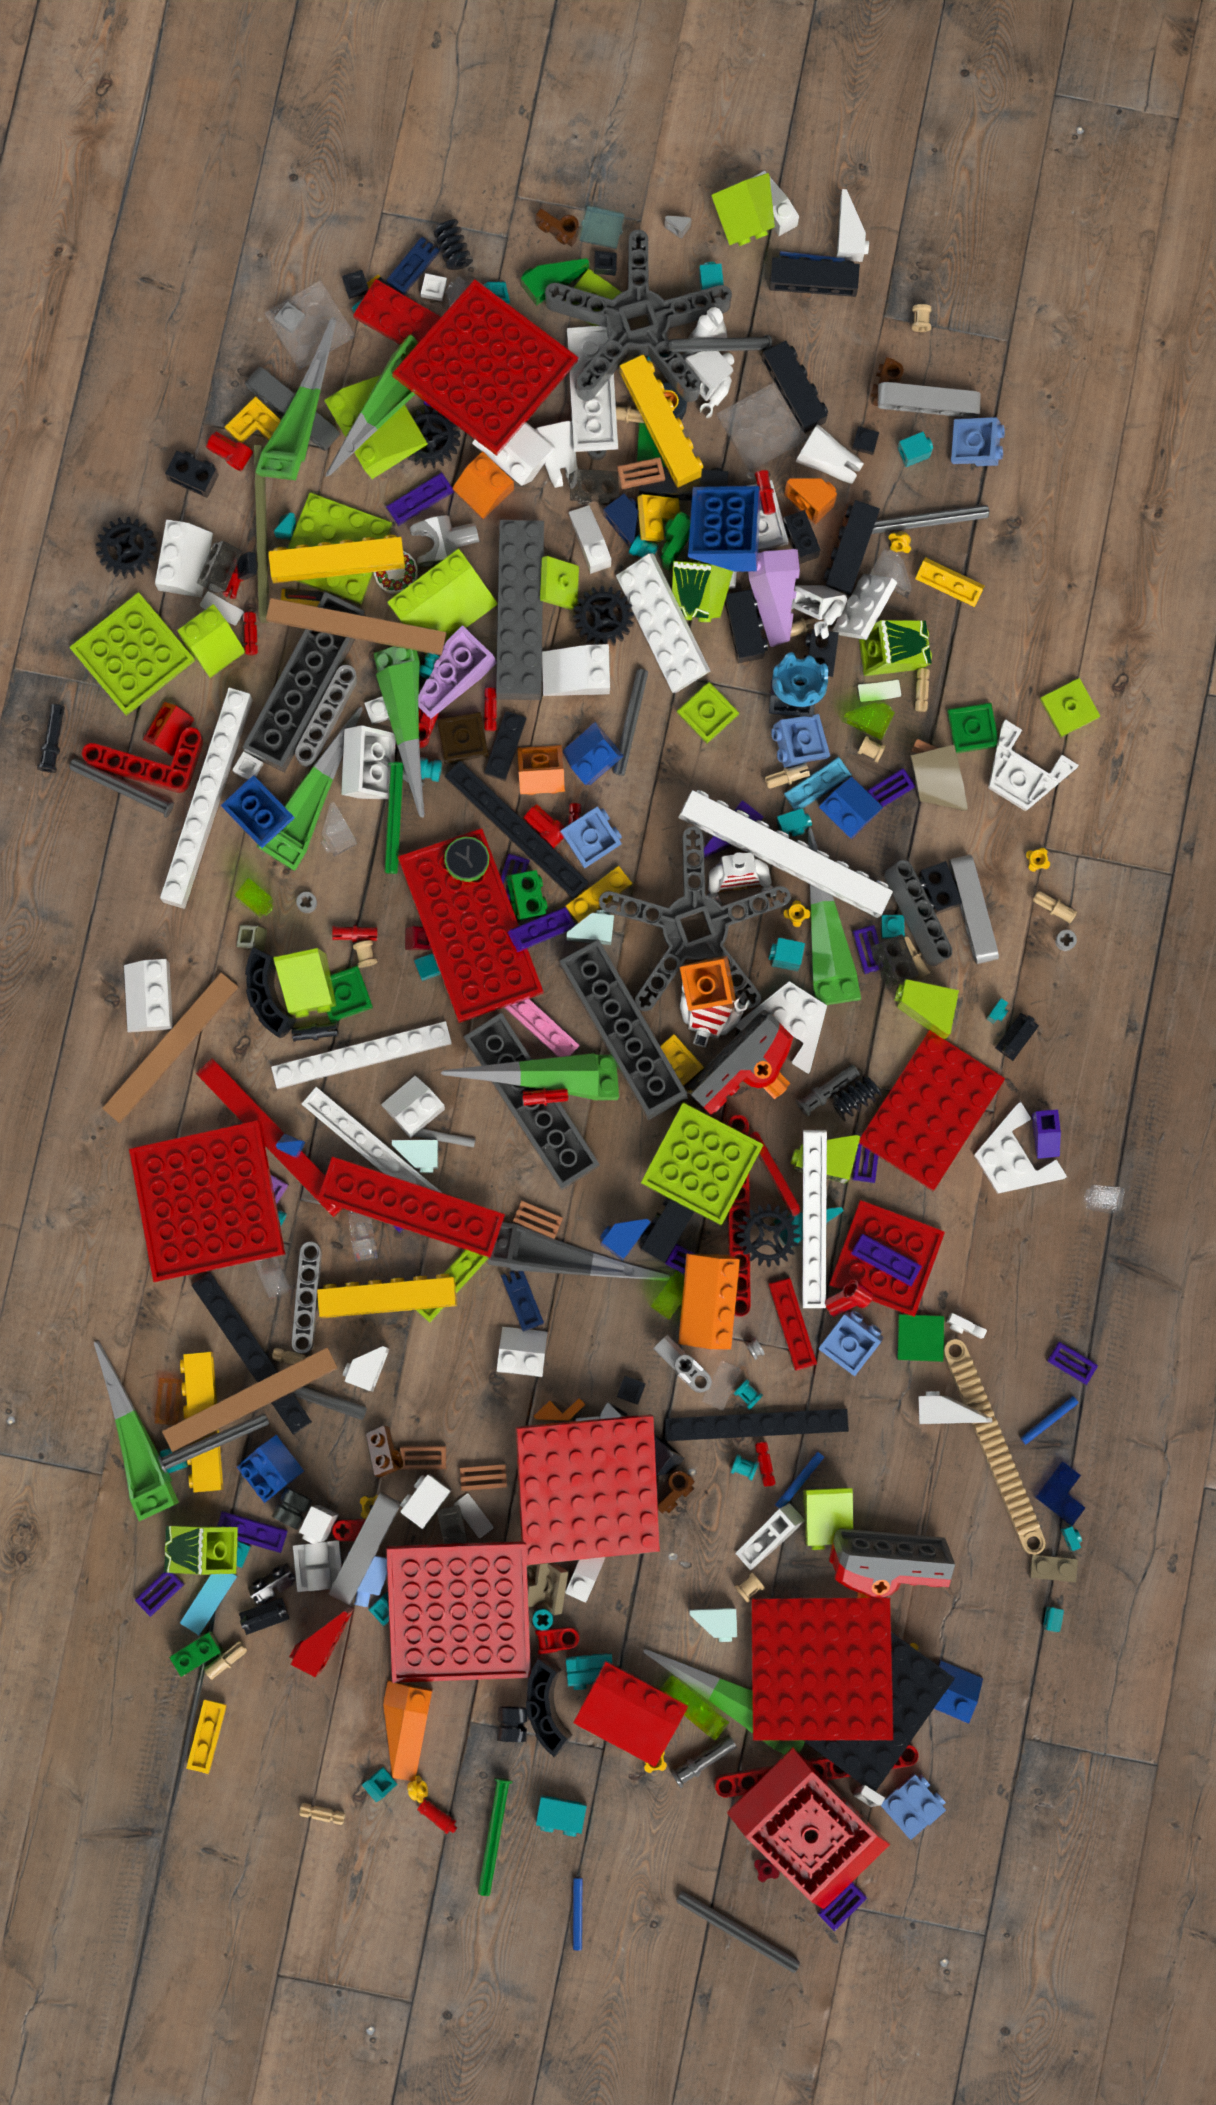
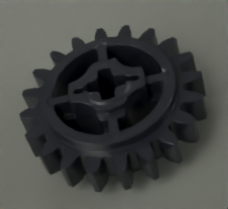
M425 407L424 414L416 410L417 417H412L418 428L424 425L421 433L428 445L424 446L428 453L418 450L407 458L408 460L415 458L416 466L422 461L425 469L428 463H431L433 469L436 467V462L444 466L443 459L446 458L448 461H452L450 453L457 454V449L454 446H460V440L456 439L461 437L460 431H456L458 426L441 413L438 414L435 409H433L432 413H429L428 408ZM433 423L440 425L446 431L442 432L441 429L435 428ZM429 435H432L431 441H428ZM443 441H447L443 448L436 451L438 446L443 444Z
M119 517L117 525L110 521L111 529L103 527L105 535L98 534V538L102 542L96 543V547L100 549V551L96 552V555L102 558L99 562L102 566L106 565L105 569L107 572L113 570L115 577L122 572L123 578L126 579L128 573H131L132 577L135 578L136 571H139L142 575L144 574L143 567L151 569L148 561H156L152 553H157L158 549L153 546L157 544L156 538H151L154 533L152 530L147 531L148 526L146 523L140 526L139 519H136L132 524L130 517H127L126 523H123ZM122 533H125L124 536H122V537H117L118 535H120V534H122ZM137 535L143 539L144 549L136 545ZM128 545H130V549L126 548L125 551L123 550V547H128ZM110 546L117 550L118 558L116 561L110 556ZM134 558H138L137 560H135V561H133V562H131V563H128L129 560L134 559Z
M603 586L600 587L599 592L592 587L591 595L584 592L585 600L578 598L577 603L580 606L574 607V612L578 614L573 616V620L579 621L575 625V629H582L579 636L587 635L586 643L594 639V645H598L600 641L603 645L610 641L615 646L616 638L622 642L624 640L623 634L629 635L630 630L627 627H633L634 622L628 619L634 618V613L628 611L632 609L633 605H625L628 597L619 598L620 590L613 594V587H610L608 592H605ZM598 601L608 602L604 605H593V603ZM615 606L621 614V622L616 620L617 617L613 613ZM586 611L591 614L594 620L592 627L587 622ZM607 614V618L600 619V615ZM604 628L615 629L610 632H599Z
M768 1204L766 1211H763L759 1205L758 1213L756 1214L753 1210H750L752 1218L744 1216L743 1219L747 1224L739 1225V1228L744 1230V1233L738 1234L737 1237L744 1238V1241L738 1245L747 1247L743 1255L752 1254L749 1261L758 1258V1266L764 1260L767 1267L771 1266L772 1260L779 1266V1258L787 1262L786 1253L795 1254L791 1246H799L797 1242H794V1238L800 1237V1234L794 1233V1230L799 1225H791L795 1217L787 1219L788 1210L780 1214V1206H777L772 1211L770 1204ZM774 1217L781 1222L775 1226H768L762 1218ZM755 1223L759 1230V1236L751 1243L750 1231ZM762 1226L769 1232L774 1231L773 1241L776 1245L770 1242V1240H763L762 1237L765 1236ZM786 1229L788 1237L783 1248L779 1243L778 1237ZM763 1245H768L776 1253L766 1255L758 1252L757 1249Z

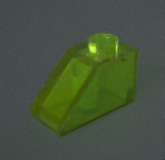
M872 703L845 713L842 722L882 740L895 712L887 704Z
M249 878L246 879L234 895L242 906L260 919L263 915L267 916L274 907L272 905L274 902L272 897Z
M676 1271L650 1306L652 1310L667 1321L682 1302L684 1276Z

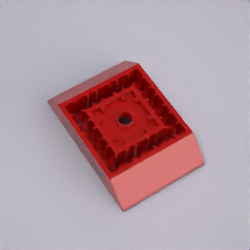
M793 1747L727 1811L728 1816L742 1834L805 1897L823 1909L890 1846V1843ZM808 1830H815L817 1832V1837L814 1840L805 1839L804 1836Z

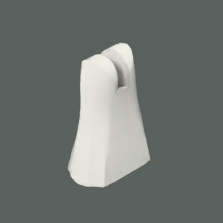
M712 307L707 311V315H701L697 327L688 339L727 338V329L720 309Z
M572 421L537 427L535 430L555 447L545 462L554 487L563 486L561 468H565L569 485L578 483L576 452H574Z
M818 424L796 460L799 464L819 470L850 484L857 477L852 470L860 471L864 465L856 455L843 447Z

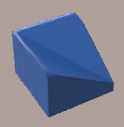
M284 1134L277 1142L276 1148L297 1158L305 1142Z

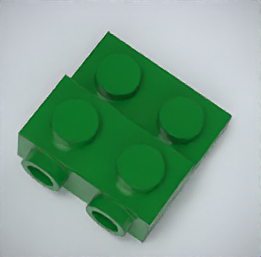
M683 512L677 513L674 519L670 518L665 527L666 532L664 536L666 537V542L661 551L663 553L661 559L663 560L662 568L668 571L671 570L674 561L677 560L689 539L691 518Z

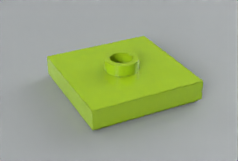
M590 269L585 272L574 287L575 289L611 300L622 293L603 278L594 274ZM573 302L572 304H573V305H579L580 303H578V302ZM595 308V309H593V311H597V312H598V311H600V309ZM589 323L592 326H599L593 323Z
M549 556L542 557L540 601L574 610V607L578 604L579 566Z
M1080 678L1040 698L1060 738L1100 718V714Z
M710 682L704 685L677 710V714L706 744L739 715V712Z

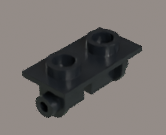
M1020 1013L995 1049L1014 1061L1039 1025L1034 1022L1035 1019L1030 1015L1026 1016Z
M287 1563L283 1566L279 1565L269 1575L252 1582L251 1586L248 1587L250 1597L254 1599L257 1605L260 1603L264 1604L276 1596L272 1588L277 1587L281 1593L294 1585L293 1582L296 1581V1577L290 1571Z
M283 1597L239 1613L240 1623L246 1635L290 1619Z

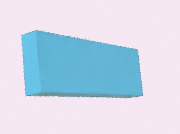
M838 757L784 793V796L794 811L805 808L851 777V773Z
M211 1574L180 1624L200 1635L238 1576L235 1574Z

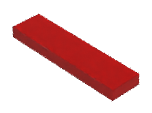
M755 1131L749 1134L750 1138L764 1144L758 1132ZM764 1144L758 1156L792 1217L800 1214L799 1204Z
M791 1278L769 1283L768 1286L795 1371L817 1365Z

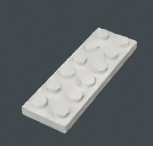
M606 327L567 328L568 350L579 357L578 362L569 371L574 452L618 449L614 374L592 400L584 401L577 395V379L609 339ZM596 369L595 371H596V372H603L604 370H602V369Z
M654 554L646 555L617 574L616 577L625 596L628 597L629 604L633 605L632 610L672 693L680 691L709 673L710 669Z

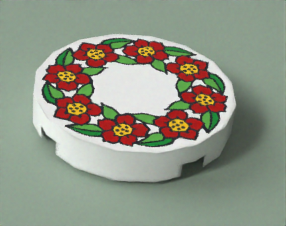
M404 552L405 569L374 572L377 584L385 592L398 594L417 580L418 568L410 554Z

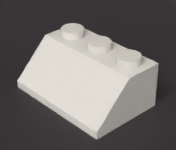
M527 422L497 456L478 441L474 440L472 443L521 486L535 478L555 449L549 441Z
M166 520L155 580L158 591L202 598L213 538L212 532L190 523Z
M362 725L345 729L341 795L361 799H388L390 767L385 766L378 760L383 759L385 755L389 758L390 762H395L396 739L394 733Z
M156 959L124 965L127 1031L171 1030L173 1028L170 963L167 959Z

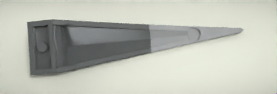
M504 1222L502 1223L491 1258L488 1260V1265L507 1267L514 1271L670 1280L669 1275L610 1259L547 1237L518 1224Z

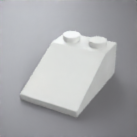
M609 644L583 645L542 652L543 696L610 694Z

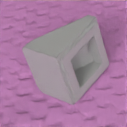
M666 216L664 227L677 237L683 238L691 227L692 219L689 217Z

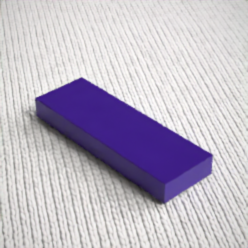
M441 472L387 505L386 509L397 526H400L454 493V490Z
M564 907L511 929L508 934L517 952H520L565 933L576 925L567 908Z
M864 1234L860 1235L851 1252L853 1256L910 1287L922 1267Z
M224 1511L221 1512L217 1527H238V1541L282 1553L288 1530Z

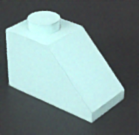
M597 910L596 913H591L567 932V941L593 943L599 939L601 944L611 945L614 915H610L609 912L604 910Z
M392 1140V1146L415 1169H420V1173H433V1169H438V1140Z
M736 1608L689 1609L690 1616L714 1638H718V1642H731L732 1637H737Z

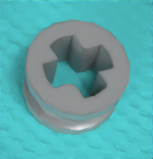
M303 892L297 897L296 904L301 912L311 913L317 907V900L312 893ZM305 897L312 899L310 902L311 907L309 908L301 906L303 904L302 899Z
M1071 930L1061 931L1055 939L1056 946L1062 951L1071 950L1077 942L1076 935ZM1065 935H1068V939L1071 938L1072 940L1067 946H1064V942L1060 941Z
M755 1337L752 1338L751 1342H745L754 1360L758 1359V1355H765Z

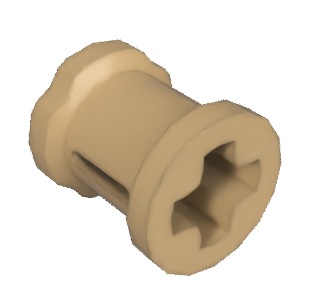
M926 304L914 305L912 307L914 313L912 330L916 332L930 331L929 313L931 312V306Z
M866 736L858 754L861 755L863 753L878 763L886 745H880L871 741Z
M371 940L353 945V949L357 951L359 959L358 968L378 963L372 952L371 946L373 943Z
M753 1573L749 1574L750 1577L742 1584L734 1586L747 1603L750 1601L749 1598L765 1588Z

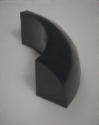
M253 947L245 971V975H247L246 993L248 1001L261 1024L278 1038H283L292 1029L297 1019L288 1014L278 1000L274 983L276 971L274 956Z
M607 1403L601 1412L600 1419L627 1417L628 1415L622 1409ZM654 1435L656 1475H665L676 1469L685 1458L668 1442Z
M539 1658L528 1680L526 1710L536 1738L545 1750L555 1758L573 1735L560 1721L554 1703L555 1685L562 1669L548 1660Z

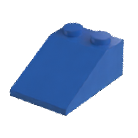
M254 775L221 805L230 817L261 848L295 818Z

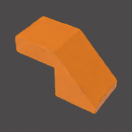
M579 1398L562 1414L549 1401L534 1417L537 1420L569 1421L585 1404Z

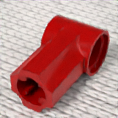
M217 431L211 435L206 446L209 451L225 459L228 465L241 472L254 453L246 445L240 442L235 443Z
M421 709L419 710V732H423L426 735L425 738L419 740V748H424L429 744L430 736L439 713L430 719Z
M539 805L533 806L524 816V820L553 849L564 839L560 830L565 827L558 820H553Z
M850 1280L844 1286L842 1292L825 1300V1306L829 1314L835 1317L855 1306L859 1308L867 1307L872 1301L873 1293L858 1281Z

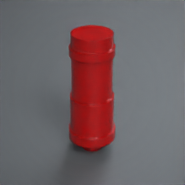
M426 1799L417 1808L421 1815L423 1814L445 1834H448L449 1831L454 1833L458 1828L454 1825L456 1823L455 1819L442 1812Z

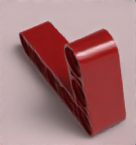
M189 727L183 730L171 766L95 743L85 745L82 749V756L87 764L97 769L175 793H183L190 786L202 750L203 738L196 728ZM196 735L198 739L195 743H187L189 736ZM98 751L99 755L96 759H88L90 752ZM183 756L191 757V761L186 765L180 764V759ZM112 758H120L117 766L109 765ZM134 764L141 765L140 771L136 773L130 771L131 767ZM156 770L163 772L159 779L152 778V774ZM176 777H183L184 782L181 785H173V780Z

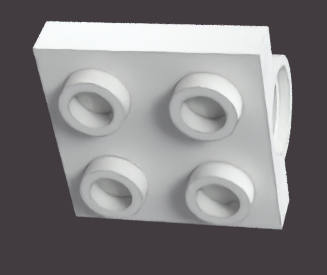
M337 1540L319 1542L317 1544L294 1545L293 1553L297 1592L331 1589L342 1568L340 1542Z

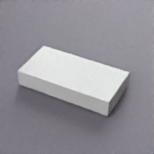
M866 1785L857 1787L853 1793L854 1797L870 1807L880 1806L885 1799Z

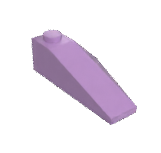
M796 549L761 552L758 554L757 571L748 572L749 581L754 597L757 600L759 613L771 647L790 641L793 613L791 612L792 600L796 599L797 592L794 591L796 578L799 579L800 573L798 550Z
M463 625L447 640L442 655L436 661L429 679L426 680L418 695V707L430 719L478 682L497 663L493 654Z

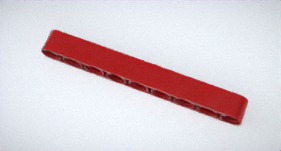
M211 1058L196 1075L243 1124L257 1120L261 1121L265 1147L317 1200L325 1175L302 1151L299 1157L295 1158L276 1148L277 1142L285 1133ZM318 1201L333 1217L342 1210V1208Z
M734 1115L729 1120L728 1126L732 1128V1122L740 1120L744 1124V1129L740 1132L749 1137V1123L746 1117ZM749 1174L741 1187L745 1192L744 1198L735 1199L728 1212V1255L732 1257L741 1255L746 1261L745 1265L739 1268L738 1278L744 1279L746 1286L743 1290H737L736 1301H743L746 1305V1310L743 1313L735 1311V1317L745 1316L751 1307L750 1253L743 1255L747 1247L739 1246L733 1241L735 1233H744V1230L740 1229L739 1225L747 1224L745 1221H735L733 1219V1212L741 1210L744 1212L745 1217L750 1218Z
M909 1744L907 1748L912 1749V1758L910 1760H903L900 1757L892 1769L914 1765L919 1758L917 1749ZM826 1757L807 1760L812 1766L815 1764L822 1766L821 1775L826 1780L850 1777L845 1771L835 1772L833 1770L834 1763ZM773 1766L719 1775L714 1782L715 1790L723 1798L744 1795ZM746 1776L754 1778V1784L749 1788L742 1786V1779ZM723 1780L731 1782V1788L727 1792L719 1789V1784Z

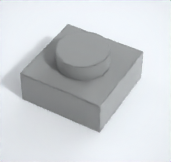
M287 302L275 316L274 320L293 334L305 319V314Z

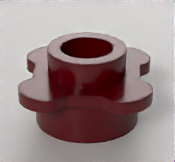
M757 1859L754 1862V1867L758 1871L757 1878L760 1882L779 1877V1870L768 1859Z

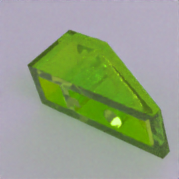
M673 1675L661 1687L660 1690L688 1704L684 1716L715 1741L730 1723Z

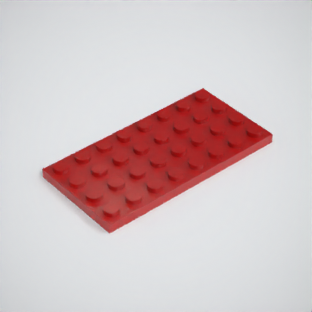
M482 828L398 856V861L458 1023L543 994L544 991L528 949L517 952L508 934L511 929L519 925ZM462 837H472L481 841L489 854V866L485 874L471 882H464L463 880L453 878L445 865V852L448 846L456 839Z

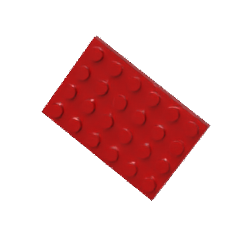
M929 1030L860 1137L859 1144L933 1192L1005 1078Z

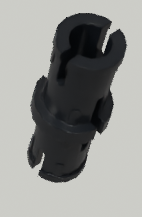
M337 1022L321 1025L312 1023L311 1026L292 1027V1034L301 1033V1035L292 1036L293 1042L308 1039L317 1041L323 1037L339 1036L338 1030L329 1031V1029L338 1028Z

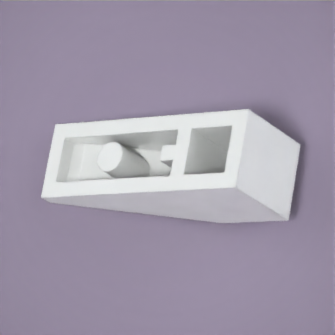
M763 171L754 177L766 174V171ZM770 177L774 230L779 237L797 227L799 215L788 197Z
M842 189L837 258H845V261L862 262L864 254H868L869 241H865L866 232L847 189Z
M590 505L570 511L569 516L590 574L611 567L609 551Z
M939 1391L926 1392V1396H919V1424L992 1422L991 1417L948 1396H940Z
M791 1504L780 1508L735 1554L751 1571L784 1542L805 1520Z
M606 1557L579 1560L565 1590V1594L586 1603Z

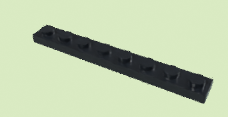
M461 761L445 775V779L572 899L589 884L579 872Z
M208 1273L191 1286L257 1383L278 1373L213 1275ZM292 1392L271 1402L293 1435L312 1423Z
M847 1409L665 1418L666 1441L849 1432Z

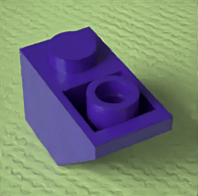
M1058 1109L1034 1112L1032 1114L1037 1159L1060 1157L1061 1130Z

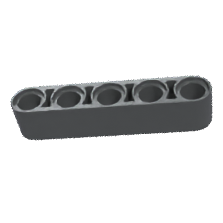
M260 366L245 381V385L251 392L283 417L295 397L293 392ZM316 412L310 440L323 451H326L340 436V433Z
M907 860L898 861L885 871V879L890 890L893 891L892 894L924 960L930 966H937L951 957L952 947L913 866Z

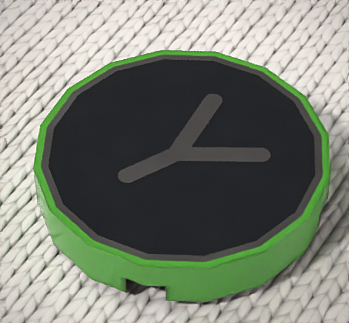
M462 837L456 839L448 846L445 852V865L453 878L463 880L464 882H471L485 874L489 866V854L481 841L472 837Z

